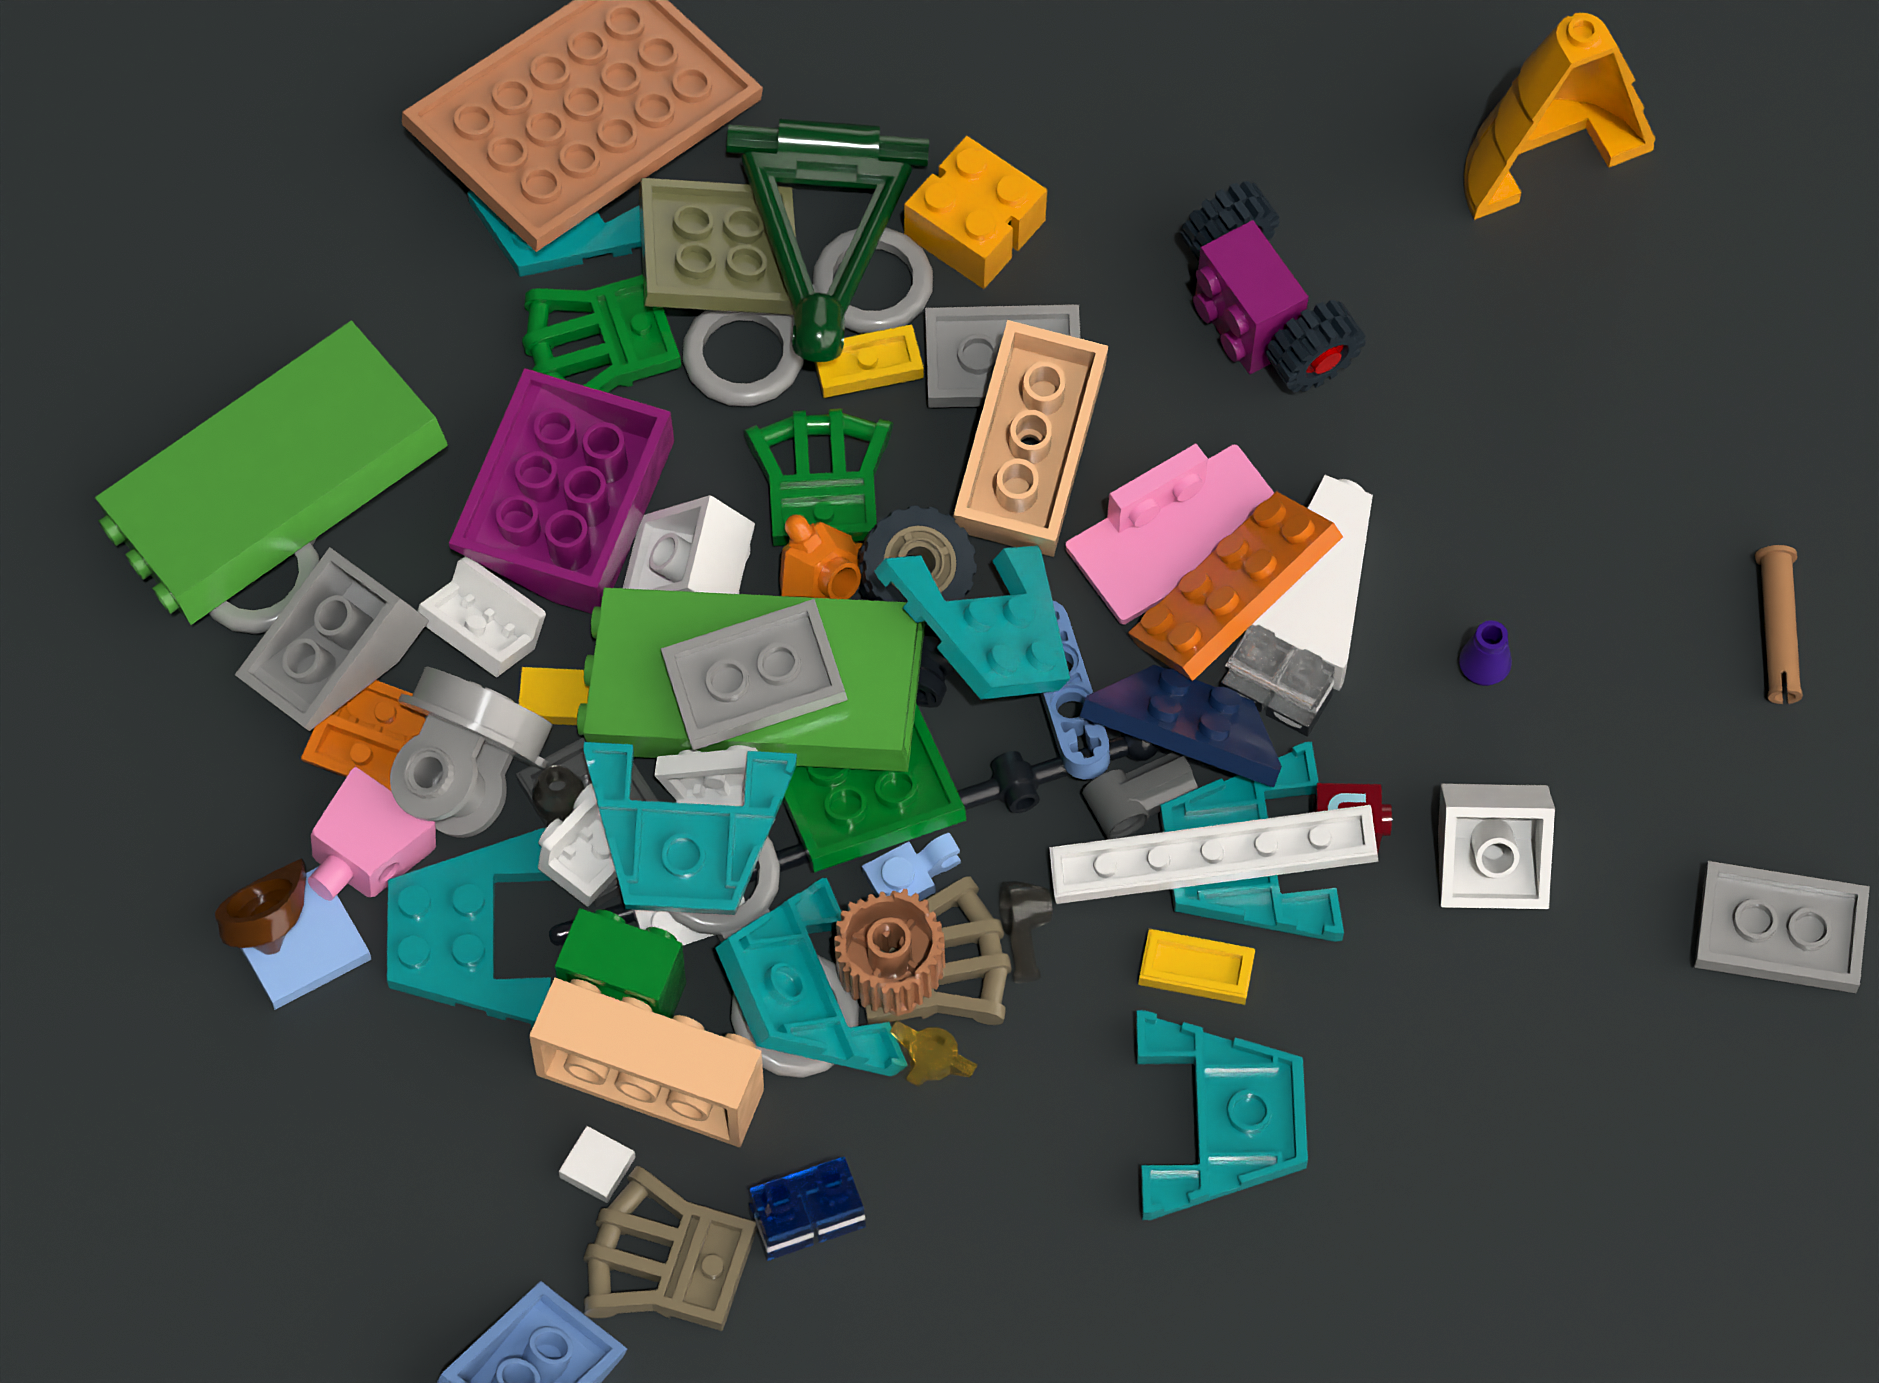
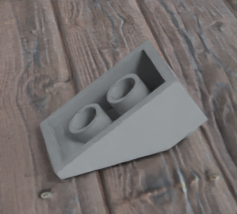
M329 547L244 661L235 676L310 731L395 666L429 620Z

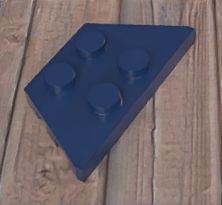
M1152 665L1098 690L1086 697L1080 714L1081 718L1273 788L1282 768L1253 700L1242 697L1236 691L1227 687H1214L1195 679L1192 681L1174 669H1165Z

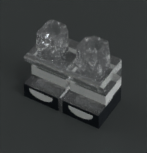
M1252 624L1226 663L1225 667L1229 668V671L1220 686L1230 688L1240 696L1253 700L1259 712H1262L1273 692H1275L1267 706L1266 716L1308 737L1333 695L1335 667L1322 661V657L1307 649L1301 650L1276 637L1274 632L1260 625L1255 626Z

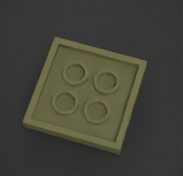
M641 178L639 205L645 306L794 315V309L750 185ZM777 186L796 238L792 187Z

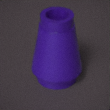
M1490 620L1480 624L1461 650L1459 656L1460 668L1464 675L1473 683L1481 686L1496 684L1506 678L1511 670L1512 659L1508 632L1500 622Z

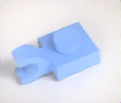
M950 833L937 837L918 854H916L908 841L864 864L862 871L877 898L882 891H884L886 896H890L892 891L901 893L903 889H908L909 896L917 893L919 894V901L936 893L932 877L946 872L961 863L957 855L960 853V849Z

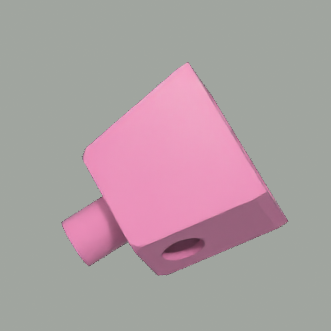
M355 766L313 828L311 834L312 856L321 865L308 878L310 887L320 897L328 901H332L347 883L366 897L377 896L388 887L389 879L405 874L436 848L435 821L420 820L405 812L395 801L392 791Z

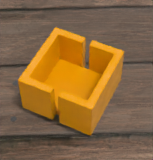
M966 136L939 165V177L932 173L904 204V234L982 289H985L1012 259V248L1019 251L1046 221L1047 189L969 136Z

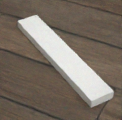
M1371 805L1049 847L1056 904L1379 862Z

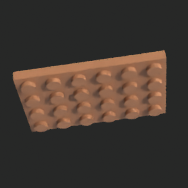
M573 0L402 112V125L537 252L641 181V178L648 177L759 102L762 97L763 87L668 0Z

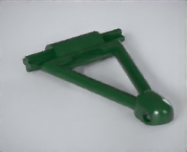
M779 119L778 128L728 124L726 152L744 153L741 157L795 312L793 317L792 348L799 357L809 361L826 362L834 360L841 355L844 348L846 311L912 173L910 165L928 166L929 139L880 135V126L792 119ZM776 182L876 189L827 294L814 292Z

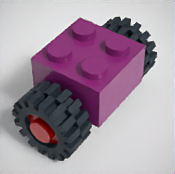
M1243 181L1240 186L1238 183L1229 185L1226 192L1223 189L1215 192V198L1211 201L1206 198L1201 202L1202 208L1200 210H1193L1189 215L1191 220L1184 222L1182 226L1184 231L1181 232V237L1199 262V267L1196 271V294L1193 297L1195 308L1202 320L1206 323L1212 322L1221 334V343L1229 358L1234 362L1239 360L1249 375L1272 364L1287 387L1293 392H1298L1300 389L1302 392L1309 391L1313 384L1317 388L1324 384V379L1327 377L1330 379L1338 375L1336 371L1341 367L1346 369L1352 363L1349 359L1358 357L1361 353L1360 348L1365 346L1366 340L1364 338L1366 336L1340 301L1329 300L1326 305L1324 302L1318 303L1313 311L1307 308L1308 295L1267 240L1272 239L1276 233L1274 229L1279 227L1280 222L1278 219L1280 217L1254 182L1251 184L1249 181Z

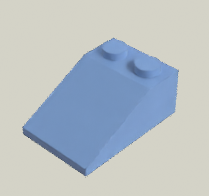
M540 1281L440 1375L437 1383H601L625 1355L627 1348Z

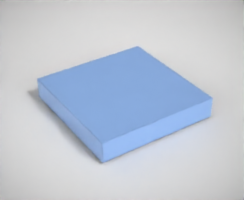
M317 868L306 873L304 906L297 923L285 935L280 951L275 954L266 955L253 947L240 948L275 1010L372 960L367 946L338 896L336 895L332 901H328L320 897L310 887L308 878Z

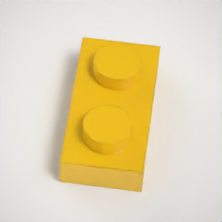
M912 324L844 338L843 351L838 358L826 362H814L823 398L924 378V367Z

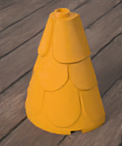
M1574 13L1572 17L1566 16L1525 60L1519 75L1512 81L1510 89L1479 128L1477 136L1470 147L1464 171L1465 198L1474 220L1519 203L1521 191L1509 169L1519 154L1586 129L1608 168L1653 151L1656 139L1643 113L1645 107L1632 85L1635 78L1606 25L1598 17L1588 13Z

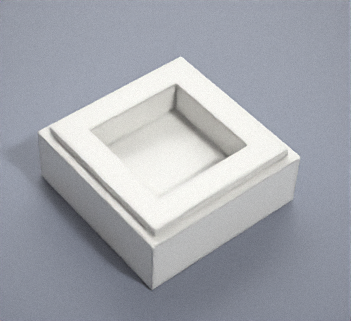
M587 1126L560 1168L559 1176L568 1183L608 1203L633 1163L635 1151Z

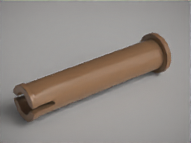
M1785 545L1767 546L1756 552L1755 560L1761 565L1769 687L1768 700L1772 703L1783 704L1782 684L1786 683L1788 704L1798 702L1803 697L1800 684L1793 563L1797 560V551Z

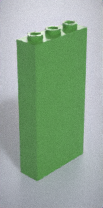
M351 320L96 496L95 499L105 515L98 520V523L115 546L122 542L128 546L130 551L125 556L140 578L144 580L151 575L156 581L157 585L152 590L164 608L170 614L178 609L189 624L192 625L440 452L448 444L436 417Z
M604 587L601 607L595 606L592 612L591 633L592 637L597 639L594 655L588 654L585 660L584 681L585 685L590 687L587 703H580L577 715L578 734L584 735L586 742L632 744L634 747L633 757L657 758V756L678 755L683 750H693L661 648L815 599L848 700L696 750L701 752L727 750L734 745H744L751 748L755 747L760 752L796 753V766L908 772L925 624L924 622H915L905 611L903 606L907 602Z

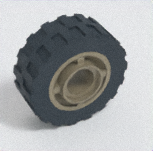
M919 505L909 506L905 510H900L899 508L890 512L887 517L882 518L870 530L863 540L862 547L858 550L857 560H859L858 567L861 572V587L859 589L863 598L866 596L870 601L908 602L893 582L885 587L878 579L874 570L885 558L921 555L944 600H964V597L970 592L974 584L972 578L977 570V563H974L976 552L974 545L970 544L967 538L969 534L964 527L960 528L955 522L956 519L951 515H944L938 512L937 508L930 506L926 509L919 508Z

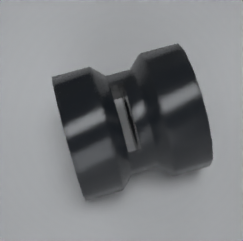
M924 635L916 703L918 706L934 708L941 705L947 691L945 677L951 676L955 669L937 648L942 640Z

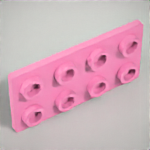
M1194 444L1109 494L1107 518L1066 542V551L1118 622L1124 625L1161 602L1179 584L1184 575L1202 563L1217 548L1222 539L1231 535L1254 513L1256 507L1269 499L1274 492L1238 445H1231L1208 459L1199 446Z

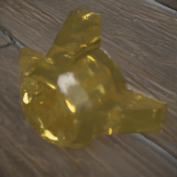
M897 1020L890 1031L909 1051V1061L912 1070L907 1077V1081L918 1087L926 1080H941L950 1074L970 1078L977 1068V1064L958 1054V1044L953 1035L947 1030L930 1027L917 1032Z

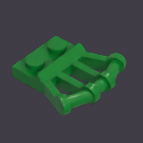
M643 275L587 291L537 288L528 290L525 294L524 307L529 313L527 333L522 338V344L526 354L533 357L535 363L533 371L565 380V376L610 363L611 366L583 385L608 393L619 385L631 387L633 386V381L681 368V357L663 307L645 306ZM554 310L592 312L589 315L548 326L549 313ZM600 334L603 342L599 345L554 357L552 353L554 346Z
M842 408L829 409V414L806 415V410L793 411L792 416L759 429L757 425L744 429L745 440L750 452L757 459L770 485L773 546L787 545L789 543L790 537L785 531V522L790 516L795 514L805 517L809 524L823 522L852 536L853 541L864 540L870 530L877 524L874 477L883 452L888 446L893 422L880 418L876 423L842 413ZM830 435L833 473L810 474L807 436ZM844 435L870 442L860 471L846 472ZM794 437L796 475H783L769 447Z

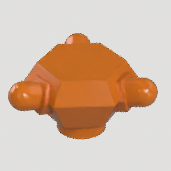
M795 514L790 516L785 522V531L790 539L789 543L782 548L780 588L782 596L829 599L851 598L857 591L861 581L857 555L863 543H855L851 535L823 522L809 524L802 515Z

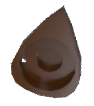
M302 858L245 886L219 905L215 912V919L219 926L220 938L224 944L238 948L253 947L266 955L275 954L280 951L285 935L297 923L304 906L306 870Z

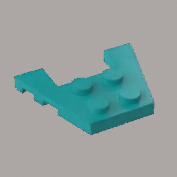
M471 190L467 192L469 204L519 277L583 264L584 258L608 253H611L613 257L632 254V248L642 247L640 205L608 222H604L596 211L535 252Z
M1039 546L1003 548L992 560L1010 593L1008 596L945 601L921 555L885 558L874 570L878 579L885 587L893 582L908 600L903 608L915 622L925 621L942 640L937 646L938 650L981 700L1059 691L1070 680L1043 556Z
M584 742V755L625 908L631 910L735 915L796 769L797 754L748 751L743 806L630 800L634 755L633 745Z
M1304 742L1294 746L1292 752L1278 758L1282 768L1274 788L1237 775L1226 781H1223L1221 778L1161 804L1160 820L1162 832L1267 819L1265 799L1315 794L1319 781L1312 742ZM1273 875L1171 889L1175 912L1333 942L1343 940L1344 929L1337 888L1282 894L1280 893L1278 876Z
M541 828L388 880L387 982L390 989L455 1006L456 1003L486 1011L487 1016L506 1021L508 1017L529 1023L533 1028L552 985L551 977L495 979V883L551 881L550 877L538 869L542 847L539 845V839L546 828Z
M827 878L819 879L801 893H797L771 912H767L716 947L718 956L758 1047L886 1076H894L908 1066L889 1022L848 1027L808 935L811 933L833 931L836 929L837 921H841L842 912Z
M1137 1010V1064L1195 1065L1199 1164L1142 1165V1220H1152L1306 1169L1308 1153L1303 1057L1236 1037L1232 1041L1203 1032V1027L1183 1022V1025H1178L1158 1019L1155 1013Z

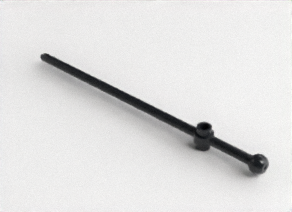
M1122 732L1121 736L1109 739L1110 761L1125 756L1135 761H1145L1155 756L1160 748L1158 745ZM1088 747L1078 750V752L1083 754L1084 758L1093 756ZM1010 751L999 755L993 760L991 764L994 771L992 779L957 790L965 810L1000 799L1008 804L1011 812L1022 813L1032 809L1039 803L1040 798L1036 791L1039 785L1069 776L1070 774L1063 766L1060 756L1031 766L1030 763L1023 760L1021 753ZM802 843L775 851L780 864V872L810 863ZM757 866L754 868L749 883L757 880ZM624 902L602 909L619 915L625 920L626 924L636 921L633 910L626 909ZM574 919L555 925L550 929L549 937L553 945H564Z

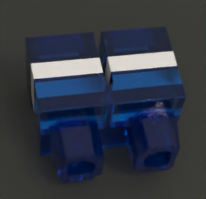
M845 1156L750 1188L753 1203L749 1204V1214L752 1221L757 1224L756 1233L767 1261L813 1246V1229L819 1243L866 1227L864 1207Z

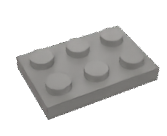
M1079 304L925 308L928 408L983 407L1007 320L1080 338Z
M815 599L661 648L693 750L848 700Z
M1708 861L1704 876L1694 968L1857 993L1861 979L1870 886Z

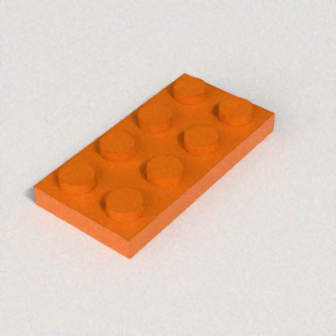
M1276 491L1269 499L1260 503L1254 510V513L1231 535L1222 539L1217 548L1202 563L1184 575L1179 584L1161 602L1150 608L1143 615L1141 621L1128 634L1139 648L1193 681L1334 547L1343 536L1332 521Z

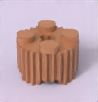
M903 889L901 893L892 891L890 896H886L884 891H882L878 898L870 894L866 902L862 899H859L856 904L850 902L848 904V911H842L841 921L836 923L837 936L834 938L836 968L841 986L844 987L846 992L851 991L854 1001L860 998L861 1006L866 1007L868 1004H871L872 1011L876 1012L881 1007L884 1013L890 1012L896 1016L911 1013L917 1004H923V996L927 998L932 996V989H938L939 979H943L945 942L941 922H937L935 912L929 913L928 901L925 899L920 902L919 894L917 893L909 896L908 889ZM892 947L900 949L894 953H889Z

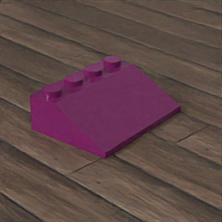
M524 368L449 541L450 549L552 602L592 614L595 606L601 607L604 587L614 588L674 444L671 412Z

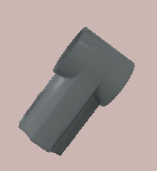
M1172 752L1126 774L1121 769L1106 772L1092 780L1084 788L1082 794L1109 840L1124 838L1135 833L1148 822L1150 816L1160 812L1161 804L1196 790L1198 786L1186 758L1177 752Z

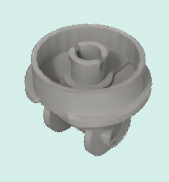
M425 667L413 695L401 694L397 701L408 708L425 714L426 720L419 735L410 739L400 749L393 762L390 774L393 797L405 812L420 820L435 821V829L448 836L456 838L471 837L483 832L494 823L500 815L506 800L507 785L505 774L512 759L536 768H546L548 761L539 757L553 724L492 689L482 688L481 685L475 682L466 681L435 668Z

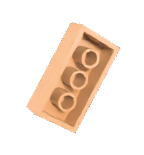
M1007 320L953 518L956 519L955 522L960 528L964 527L970 536L1013 547L1039 546L1043 555L1054 557L1107 360V345ZM1027 437H1032L1039 443L1027 445L1021 441Z
M554 978L529 1035L536 1076L739 1148L742 1145L764 1091L762 1050L756 1049L755 1044L747 1038L731 1033L726 1034L724 1037L705 1031L699 1022L686 1016L676 1015L673 1019L654 1013L649 1005L635 998L624 997L621 1001L601 994L600 989L593 984L580 979H572L569 983Z

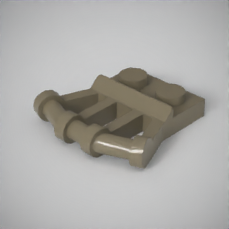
M970 876L956 881L926 900L929 903V913L935 912L936 917L952 907H960L970 921L969 923L942 928L945 948L975 943L979 944L981 953L979 957L945 963L943 979H939V985L980 977L984 978L980 999L934 992V989H932V996L930 998L922 997L923 1004H917L911 1013L900 1016L892 1015L890 1012L884 1013L881 1007L876 1012L872 1011V1005L868 1004L864 1007L868 1025L894 1022L919 1016L922 1019H926L935 1013L973 1018L975 1021L987 1025H1000L1004 1022L1006 1008L1001 1003L1006 976L1012 970L1010 958L1002 952L1000 939L1004 936L1001 921L993 918L978 897L979 888ZM892 947L889 953H894L900 949Z
M636 1166L627 1177L629 1184L608 1208L600 1209L596 1220L599 1231L595 1243L588 1244L583 1260L588 1266L589 1296L584 1299L585 1316L590 1318H607L617 1313L656 1311L667 1318L673 1316L723 1331L757 1231L756 1222L687 1202L644 1168ZM648 1197L659 1203L681 1220L679 1228H675L631 1214ZM627 1234L672 1247L666 1264L617 1250L616 1246L620 1235ZM617 1270L659 1283L657 1290L611 1293L610 1271Z

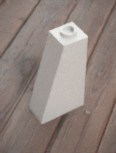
M1324 475L1308 509L1332 521L1343 538L1246 630L1245 639L1250 635L1289 655L1288 662L1285 665L1286 668H1288L1294 658L1333 678L1334 685L1332 688L1340 691L1347 668L1373 495L1365 492L1361 486L1347 479L1337 480ZM1246 641L1245 650L1281 666L1285 663L1286 660ZM1294 664L1290 667V670L1329 687L1331 683Z

